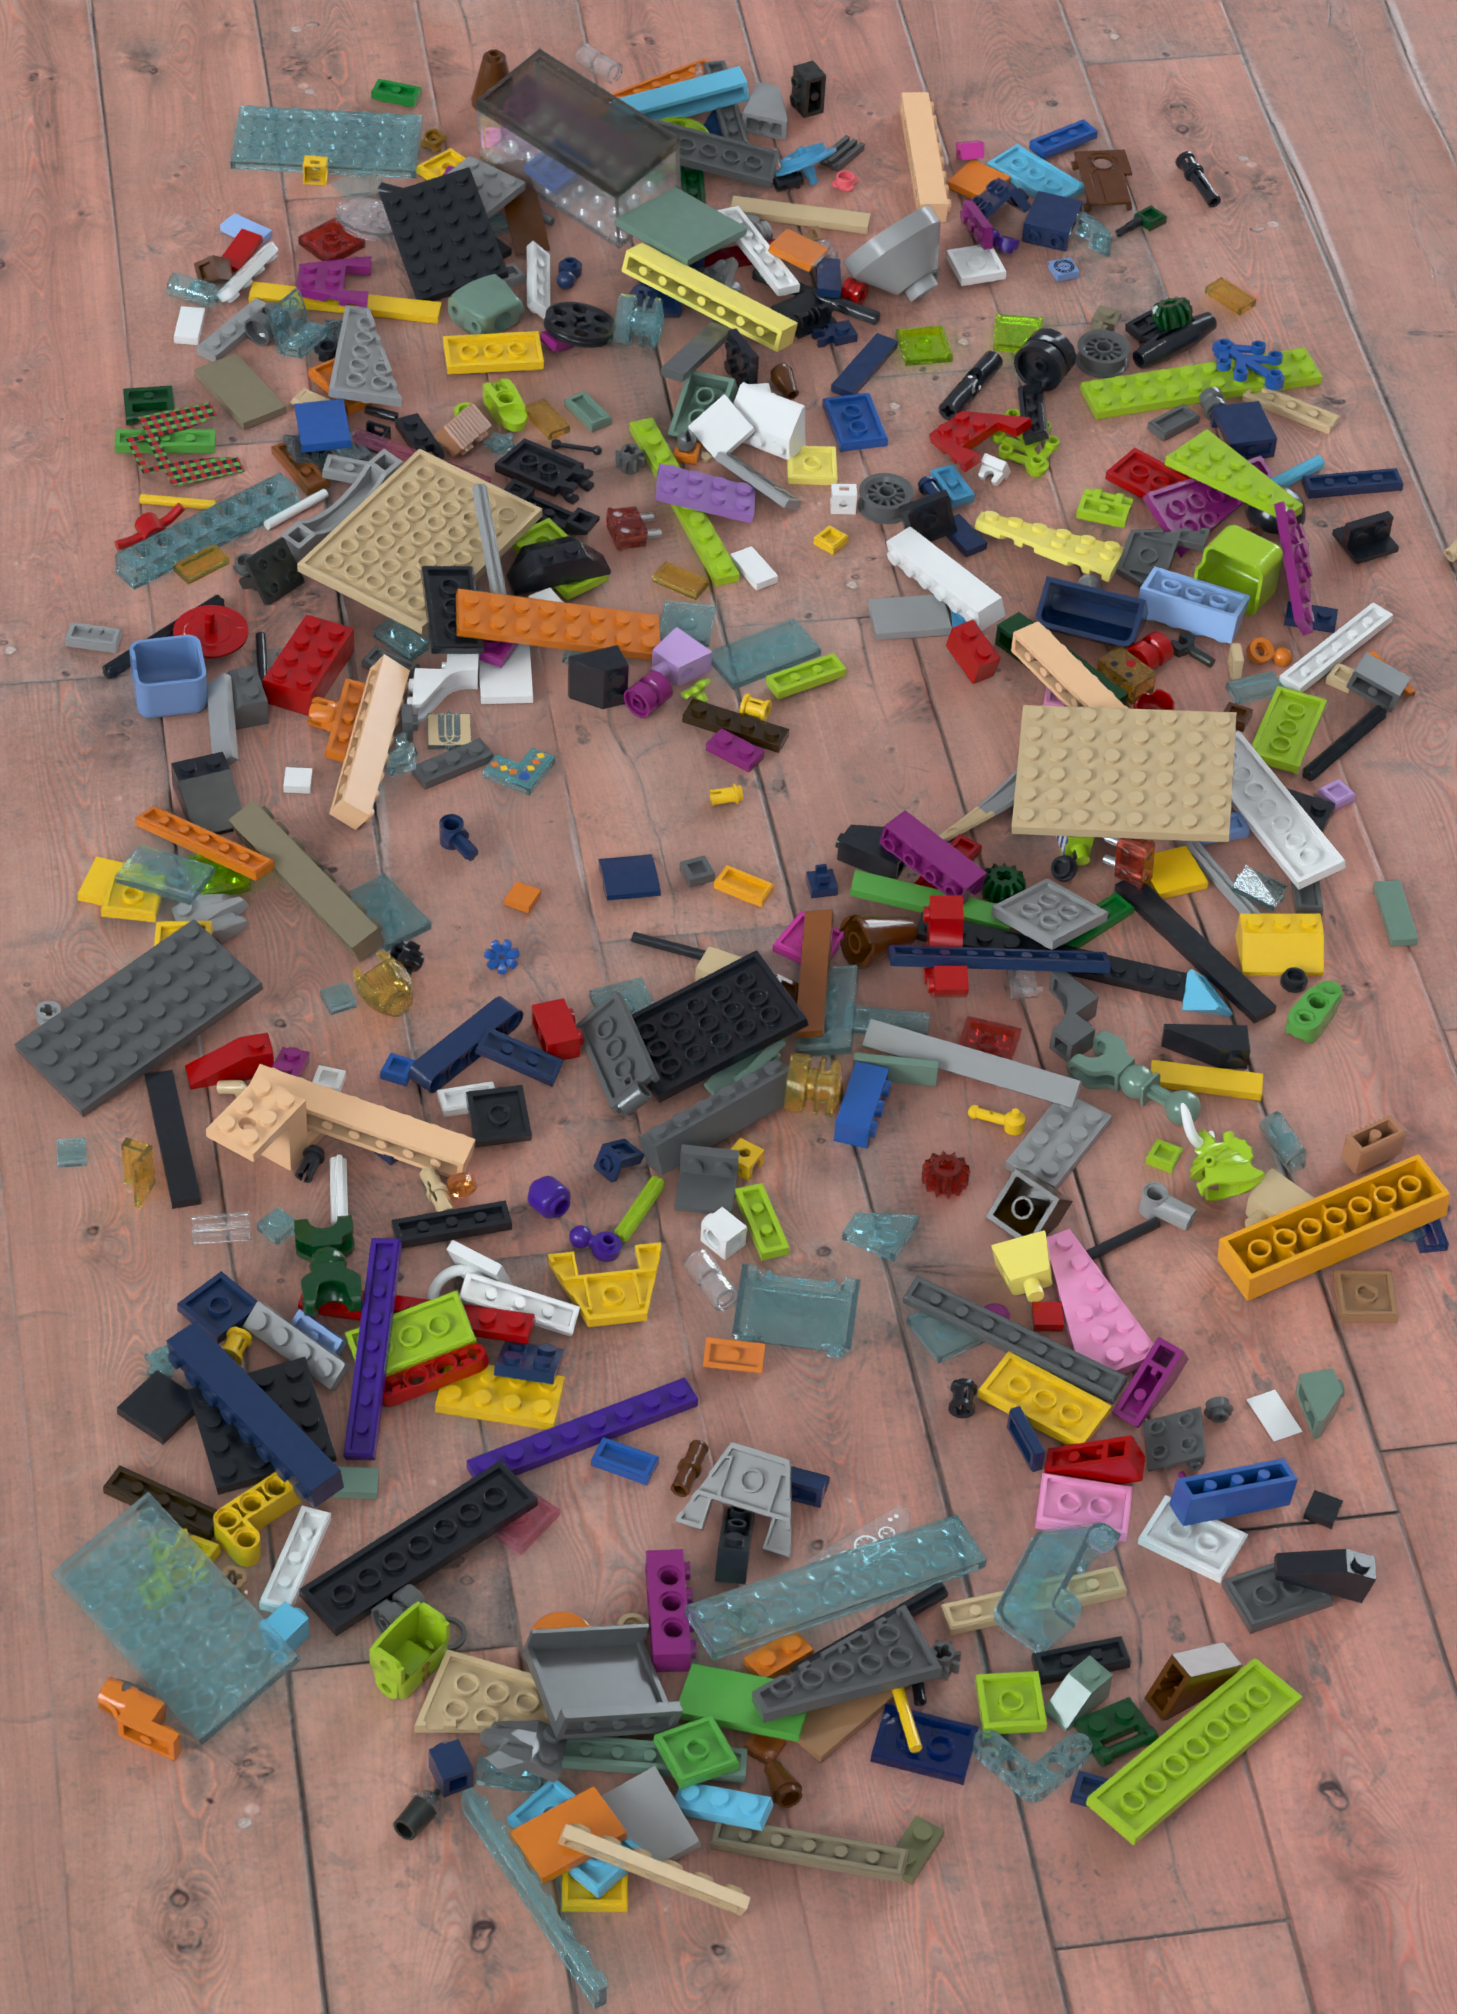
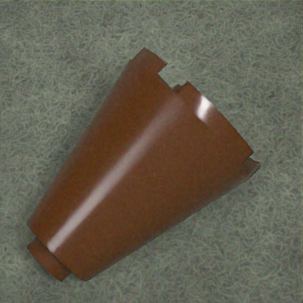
M492 49L483 55L471 100L472 106L476 111L488 115V112H495V116L503 115L505 102L513 96L512 90L514 86L505 54L497 49Z
M855 914L843 919L839 931H844V940L840 941L844 958L852 967L857 966L859 967L858 969L868 968L888 957V945H911L915 942L918 935L917 925L908 917Z

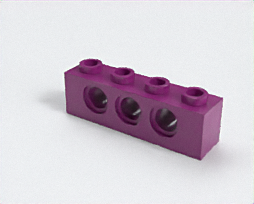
M683 1549L646 1550L645 1576L652 1663L656 1673L690 1671L691 1659L697 1658L696 1639L690 1640V1632H695L694 1613H688V1606L693 1605L692 1587H686V1580L691 1579L690 1561L684 1562Z

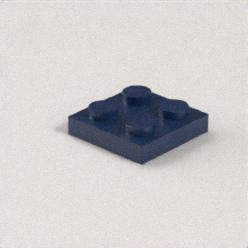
M221 1271L177 1303V1311L191 1323L196 1321L219 1344L227 1338V1331L231 1327L241 1328L244 1325L257 1300Z
M505 1341L495 1363L494 1375L553 1385L563 1360L564 1349L556 1348L551 1344L534 1345Z

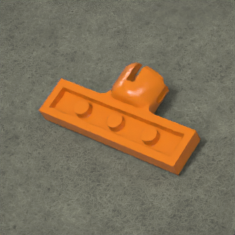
M346 678L338 702L319 696L313 698V703L309 709L307 725L330 733L324 755L325 758L344 762L366 683Z

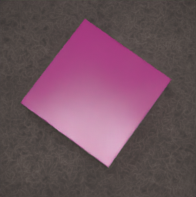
M800 912L775 941L772 950L801 964L805 913ZM833 927L830 960L841 948L840 941L844 940V931L839 932L840 929Z

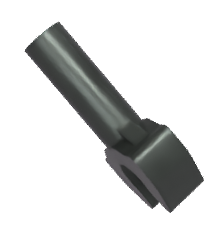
M1180 633L1178 642L1171 640L1175 656L1181 657L1188 654L1209 668L1214 665L1215 659L1194 646L1195 637Z

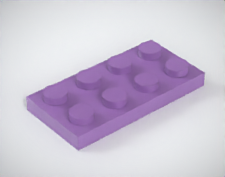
M659 464L655 490L656 501L752 523L755 508V487L744 482L739 483L726 480L723 477H714L698 471L681 469L674 465Z

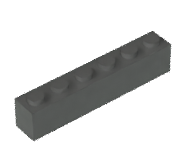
M778 1059L769 1061L758 1070L744 1075L735 1083L721 1088L719 1092L698 1101L696 1105L675 1114L673 1118L652 1127L650 1131L639 1136L646 1164L663 1175L680 1165L682 1144L712 1147L798 1098L799 1093L793 1068Z

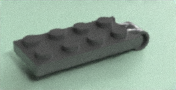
M615 991L575 1026L577 1029L580 1028L583 1033L584 1047L610 1107L617 1113L623 1111L626 1115L630 1116L652 1098L646 1085L651 1081L657 1082L660 1078L623 995Z

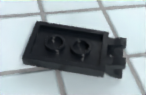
M525 438L494 463L495 472L525 483L553 497L560 493L564 500L572 505L579 501V496L573 493L579 487L587 492L594 487V483L588 480L593 476V471L584 469V463Z

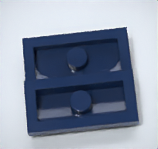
M652 854L598 859L599 871L603 879V891L607 901L661 896L658 874Z

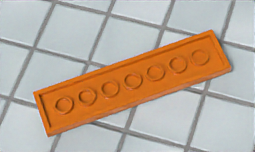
M458 589L456 593L457 636L579 652H590L618 645L624 657L652 661L653 649L661 642L659 615L465 589Z

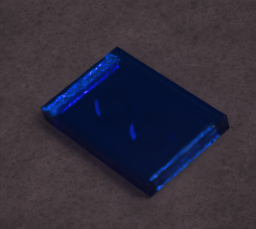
M886 1704L870 1762L964 1785L979 1727L911 1710L922 1745L921 1751L912 1753L909 1750L897 1707Z

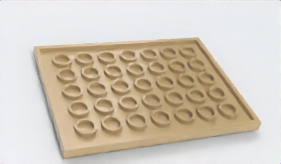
M418 449L297 564L298 572L423 634L428 629L421 579L422 566H473L475 582L487 571L472 492L474 485L484 483L487 486L500 557L542 517V508Z
M1023 705L1012 834L1229 842L1236 712Z

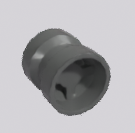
M1216 387L1205 389L1199 396V402L1204 409L1207 419L1210 421L1213 406L1228 405L1224 400L1221 390Z

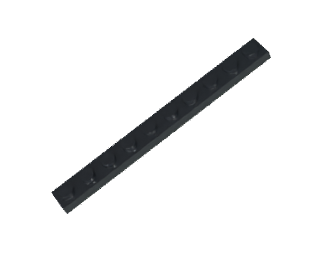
M922 912L917 926L918 935L916 940L927 942V923H923ZM965 921L963 924V947L1051 950L1025 935ZM1064 944L1053 949L1061 951H1090ZM1108 955L1111 964L1110 973L1067 972L1074 977L1181 1002L1187 973L1111 955Z

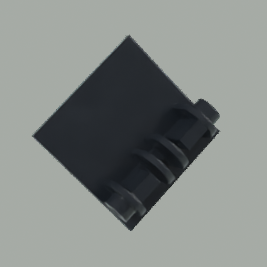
M810 290L771 306L772 310L798 323L795 336L798 339L812 334L813 329H824L827 327V324L837 322L832 316L834 305L831 302H823L821 304Z

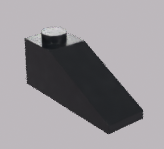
M1164 1024L1161 1047L1217 1068L1247 1069L1251 1051L1247 1025Z
M1349 1549L1276 1553L1274 1556L1275 1580L1359 1603L1364 1601L1376 1581L1375 1557Z

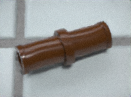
M701 1440L690 1442L685 1458L679 1461L677 1466L678 1473L671 1485V1491L675 1495L687 1497L694 1480L700 1476L702 1472L701 1464L709 1450L705 1442Z

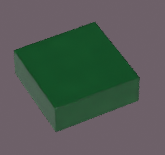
M1152 205L1134 214V218L1141 217L1143 220L1141 226L1148 231L1158 228L1167 221V216Z

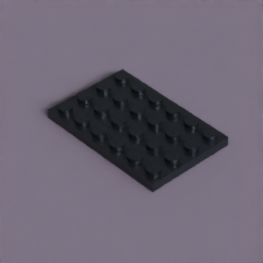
M470 167L380 195L417 300L437 301L449 297L464 285L485 276L496 274L501 279L509 277Z
M757 950L632 1014L660 1078L657 1082L651 1081L648 1084V1087L659 1103L809 1026L806 1016Z

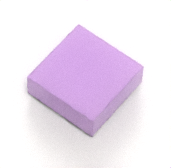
M1340 779L1319 788L1318 796L1321 799L1335 803L1334 811L1354 802L1356 794Z

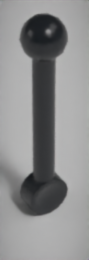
M554 439L551 442L553 449L568 448L593 452L595 455H600L602 452V448L598 445L594 447L561 443L558 439Z

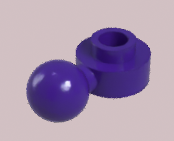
M993 228V246H998V251L1012 253L1013 250H1018L1019 239L1001 236L999 231Z
M578 1225L569 1233V1241L574 1247L582 1249L590 1246L592 1254L601 1261L611 1262L620 1255L622 1248L621 1239L612 1232L604 1231L594 1236L588 1227Z

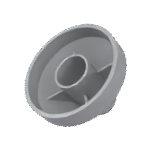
M931 205L922 207L862 245L844 261V265L857 281L898 296L905 293L912 303L939 285L933 273L938 270L941 221Z

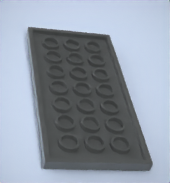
M193 919L14 1045L16 1051L84 1117L262 991L263 986L260 980Z

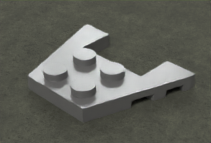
M731 1442L708 1473V1477L691 1496L689 1503L683 1511H680L675 1521L703 1531L713 1501L772 1518L763 1550L791 1558V1461Z

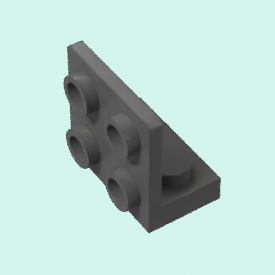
M682 1144L674 1209L683 1212L710 1214L723 1207L732 1214L738 1176L739 1151Z

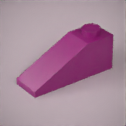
M1158 1337L1112 1414L1139 1428L1174 1385L1189 1360L1185 1352Z

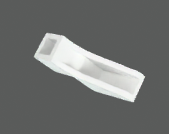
M447 654V662H442L441 669L415 668L414 679L409 678V694H413V697L407 698V704H412L413 715H418V723L424 722L428 714H431L447 695L464 689H478L479 654Z

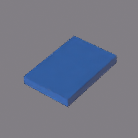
M870 393L822 399L823 409L840 452L888 446L887 435Z
M343 399L294 404L303 453L352 447Z

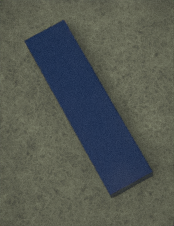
M876 333L831 384V391L841 396L857 394L898 348V341Z
M1397 468L1303 476L1301 482L1308 499L1402 491L1404 485Z

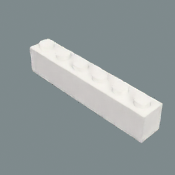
M908 527L886 541L889 561L894 566L900 567L908 577H913L918 581L923 589H928L932 592L937 600L946 603L954 613H959L966 622L973 619L981 631L1006 616L1003 600L1000 595L912 527Z

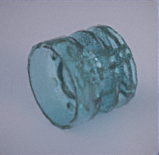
M621 293L615 314L614 343L631 345L634 336L637 335L639 347L645 346L648 337V347L656 349L664 324L663 300L655 298L651 308V298L646 296L642 307H640L637 295Z

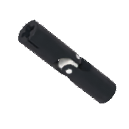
M992 350L985 352L962 381L957 384L939 405V413L944 419L949 421L957 413L964 411L977 393L982 390L1002 367L1003 360L997 352Z

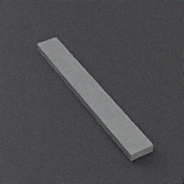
M870 1019L862 1044L866 1048L896 1057L939 1061L938 1069L1071 1109L1075 1107L1082 1085L1080 1080Z

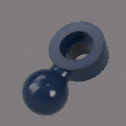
M566 257L559 262L557 284L560 288L567 290L574 286L575 278L582 275V263L574 257Z

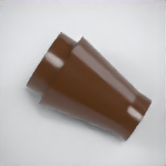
M778 364L773 367L770 372L771 381L784 394L786 399H795L799 395L792 368L787 364Z
M779 1760L767 1763L764 1767V1772L767 1776L773 1802L781 1808L795 1806L802 1798L801 1784L783 1767Z

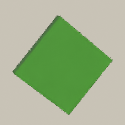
M713 1715L654 1735L653 1742L680 1790L739 1769L740 1762Z

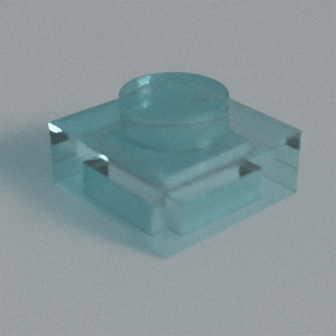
M277 1207L257 1222V1231L278 1246L295 1233V1219Z

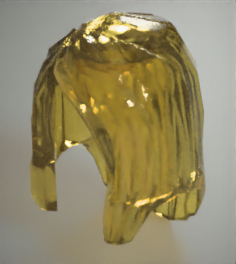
M379 950L376 952V955L382 962L365 974L356 966L353 969L354 981L358 994L368 1006L380 1014L399 1017L406 1013L413 1003V984L402 963L395 960L385 951Z

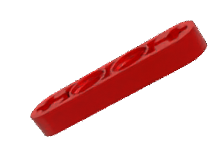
M469 1344L387 1376L382 1405L385 1407L396 1406L482 1372L489 1364L485 1348L480 1344ZM453 1366L452 1370L448 1373H439L443 1367ZM425 1377L421 1383L411 1384L415 1378Z

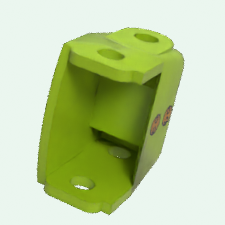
M417 1601L382 1633L369 1649V1661L375 1676L376 1685L384 1695L391 1699L398 1697L404 1700L410 1697L440 1666L446 1653L450 1638V1623L446 1621L443 1614L427 1603Z

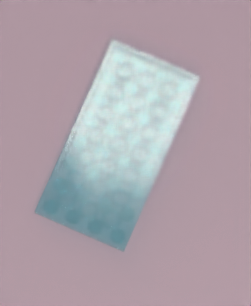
M240 106L230 160L231 169L303 173L304 156L309 155L328 157V174L416 179L423 116L369 113L367 111L350 112L345 110L277 108L274 106Z
M149 1492L51 1573L55 1580L145 1682L155 1690L160 1699L201 1745L301 1661L292 1648Z

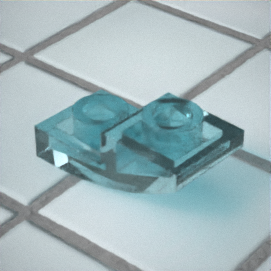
M1081 211L1077 215L1075 234L1089 241L1088 248L1108 257L1112 244L1111 233L1096 218Z

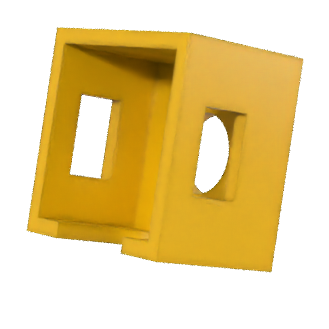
M305 155L303 161V184L326 186L328 180V157ZM311 179H320V182L311 181Z
M742 1138L730 1149L739 1151L738 1168L742 1172L738 1171V1176L749 1181L756 1162H758V1167H761L764 1163L765 1150Z

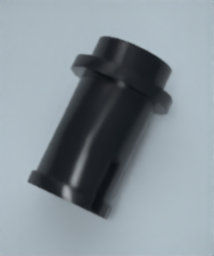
M800 171L773 178L776 192L794 187L799 189L801 185H804V178Z
M310 1145L304 1149V1157L295 1172L297 1179L301 1181L306 1172L307 1176L304 1182L310 1183L313 1180L319 1164H322L325 1160V1152L321 1147Z

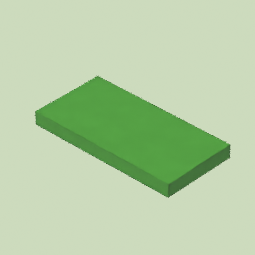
M693 1663L679 1699L683 1709L680 1720L692 1722L713 1715L718 1726L722 1728L796 1742L800 1741L809 1711L763 1723L752 1702V1691L772 1681L773 1678Z

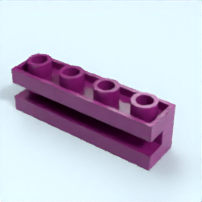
M906 810L884 826L879 844L945 895H963L964 905L968 901L970 893L975 896L982 890L987 872Z

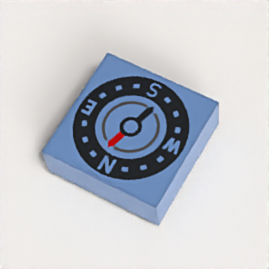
M1071 257L1049 261L1048 269L1057 282L1079 278V270Z

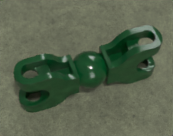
M337 1216V1222L327 1228H316L310 1225L308 1219L294 1220L296 1254L303 1260L310 1262L309 1268L311 1271L301 1280L304 1316L319 1315L320 1307L330 1302H340L346 1305L349 1312L362 1311L361 1276L354 1270L346 1268L347 1261L345 1257L352 1254L355 1250L352 1216Z

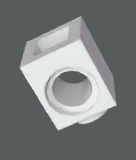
M721 1207L703 1219L700 1241L726 1260L746 1245L747 1226Z

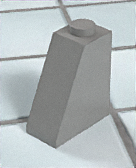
M757 82L743 111L742 121L745 132L786 140L788 118L779 86Z

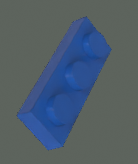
M1083 119L1030 140L1029 148L1040 158L1046 159L1096 139L1098 131Z

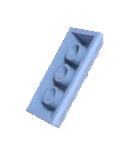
M1155 566L1141 586L1138 598L1144 599L1147 602L1148 615L1146 620L1158 621L1171 628H1181L1190 631L1194 635H1204L1215 639L1217 642L1230 644L1238 634L1251 595Z

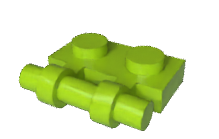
M1085 488L1077 509L1076 518L1125 528L1134 498L1125 497V494L1118 492L1117 494L1103 492V489L1095 488V490Z

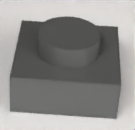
M401 704L402 741L413 742V731H418V715H413L412 704Z
M705 855L680 862V871L689 888L715 881V872Z

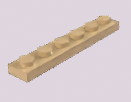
M573 1823L572 1826L566 1824L561 1831L557 1842L560 1845L739 1916H742L747 1910L751 1897L744 1895V1890L735 1885L726 1884L724 1887L714 1883V1879L707 1874L701 1872L691 1874L682 1870L683 1866L671 1860L661 1862L651 1858L652 1854L641 1848L628 1849L621 1846L620 1840L604 1835L602 1838L593 1835L588 1827L581 1824Z

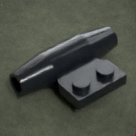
M1151 309L1125 324V331L1138 341H1145L1142 346L1133 352L1135 364L1143 369L1168 361L1197 345L1216 329L1217 322L1213 314L1205 312L1193 316L1191 323L1184 327L1160 330L1158 327H1155Z

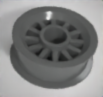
M1093 330L1080 337L1076 364L1081 371L1096 378H1111L1119 376L1126 371L1130 344L1122 335L1109 330Z
M879 473L871 475L860 484L858 509L865 518L879 524L899 523L902 521L899 506L912 501L914 496L913 487L905 478L895 474Z

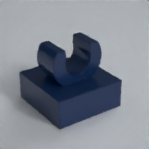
M827 864L815 865V871L806 872V883L811 898L838 895V886L833 869H827Z

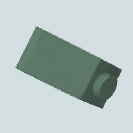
M1333 1368L1301 1373L1298 1377L1295 1393L1314 1439L1321 1437L1337 1413L1341 1397H1344L1345 1394L1343 1382L1341 1379H1337Z
M1088 1656L1067 1674L1045 1706V1715L1067 1732L1074 1726L1076 1719L1089 1714L1109 1697L1113 1675L1094 1658Z

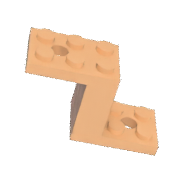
M260 1075L206 1128V1137L254 1162L262 1155L290 1171L303 1159L304 1149L310 1145H316L325 1136V1134L307 1128L305 1099Z

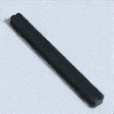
M1380 705L1370 710L1303 768V778H1307L1308 781H1313L1384 720L1387 710Z

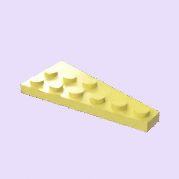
M994 511L981 512L976 519L974 528L999 539L1011 538L1014 541V545L1021 548L1024 545L1034 547V553L1066 566L1079 565L1082 569L1081 572L1090 575L1092 572L1102 575L1101 580L1109 582L1115 573L1124 547L1114 541L1102 542L1090 535L1078 536L1071 534L1066 529L1054 530L1047 528L1042 523L1030 524L1023 522L1018 517H1002Z

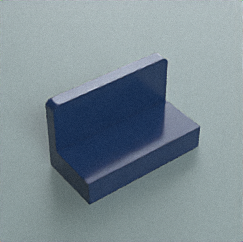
M791 1466V1501L821 1508L830 1477Z

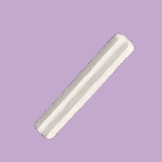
M340 1154L330 1158L332 1225L337 1222V1216L348 1215L347 1159L343 1158Z

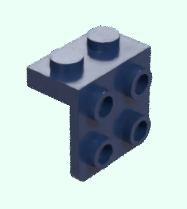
M1001 178L992 180L986 186V190L972 199L986 219L1005 202L1024 213L1032 207L1027 201L1029 197L1021 188L1017 189L1012 183L1010 184Z

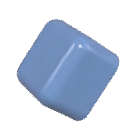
M193 635L153 638L138 640L130 645L131 678L136 706L140 715L149 719L199 713L206 708L208 703L206 668L201 643L197 637Z

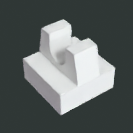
M985 453L981 460L982 465L978 476L980 480L985 481L988 475L993 474L994 477L991 482L994 486H998L1003 479L1007 480L1011 471L1007 462Z

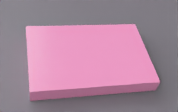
M1042 1473L1035 1528L1126 1542L1133 1487Z

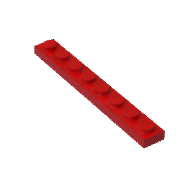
M362 1290V1302L364 1299L365 1290ZM302 1294L298 1302V1309L303 1310ZM396 1295L394 1314L427 1302L430 1299ZM340 1302L326 1303L319 1309V1315L361 1321L362 1311L349 1312L346 1305ZM463 1304L475 1337L521 1344L529 1343L536 1322L535 1314Z

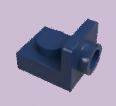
M625 1138L604 1143L594 1163V1169L610 1182H615L622 1168L641 1164L645 1154Z

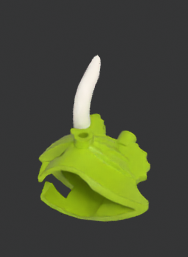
M1181 1103L1183 1127L1188 1140L1196 1148L1194 1151L1198 1154V1157L1192 1161L1193 1166L1190 1168L1192 1173L1190 1180L1201 1181L1197 1183L1200 1195H1205L1208 1202L1218 1201L1244 1194L1257 1187L1264 1180L1265 1173L1252 1166L1251 1163L1255 1156L1252 1153V1147L1248 1146L1247 1141L1235 1137L1234 1132L1231 1131L1224 1132L1223 1142L1219 1143L1216 1142L1215 1134L1212 1130L1206 1132L1204 1129H1201L1197 1133L1188 1107ZM1218 1184L1219 1190L1208 1189L1210 1186Z

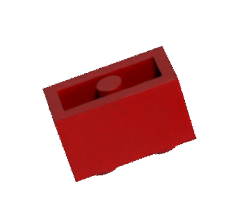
M972 619L951 629L945 646L971 683L975 684L994 676L1001 657L976 622Z
M565 999L533 1004L532 1026L542 1051L562 1060L580 1057V1045L584 1044L583 1033L580 1028L576 1029L574 1011L572 1008L568 1009Z

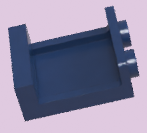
M1038 191L1024 222L1022 241L1066 252L1075 224L1078 225L1081 220L1083 201Z
M1260 401L1213 406L1211 427L1219 428L1228 446L1246 460L1262 456V458L1274 457L1277 437Z

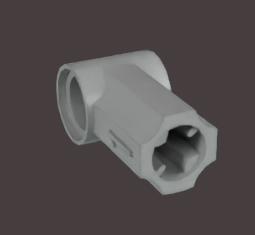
M1149 1182L1144 1186L1138 1205V1211L1144 1218L1150 1220L1157 1217L1184 1231H1188L1198 1210L1169 1195L1166 1186L1159 1182Z

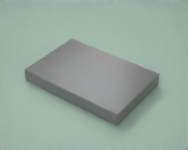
M934 595L868 599L867 607L876 640L950 635L952 627L946 604L943 601L937 600Z
M655 1766L602 1795L604 1801L627 1831L628 1838L642 1849L652 1854L651 1858L664 1862V1860L675 1862L701 1847L699 1839Z

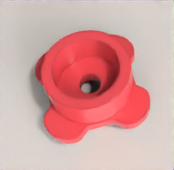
M842 170L836 174V180L832 181V186L841 191H853V186L858 183V178L851 171Z

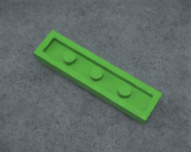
M115 429V453H132L126 438L146 434L145 430ZM184 429L158 436L165 453H215V429ZM147 440L136 442L140 453L154 454Z

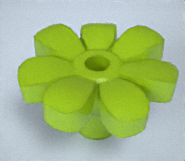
M709 678L701 679L695 683V686L693 685L689 689L682 691L680 695L684 699L695 697L699 701L706 702L709 699L704 690L712 682Z

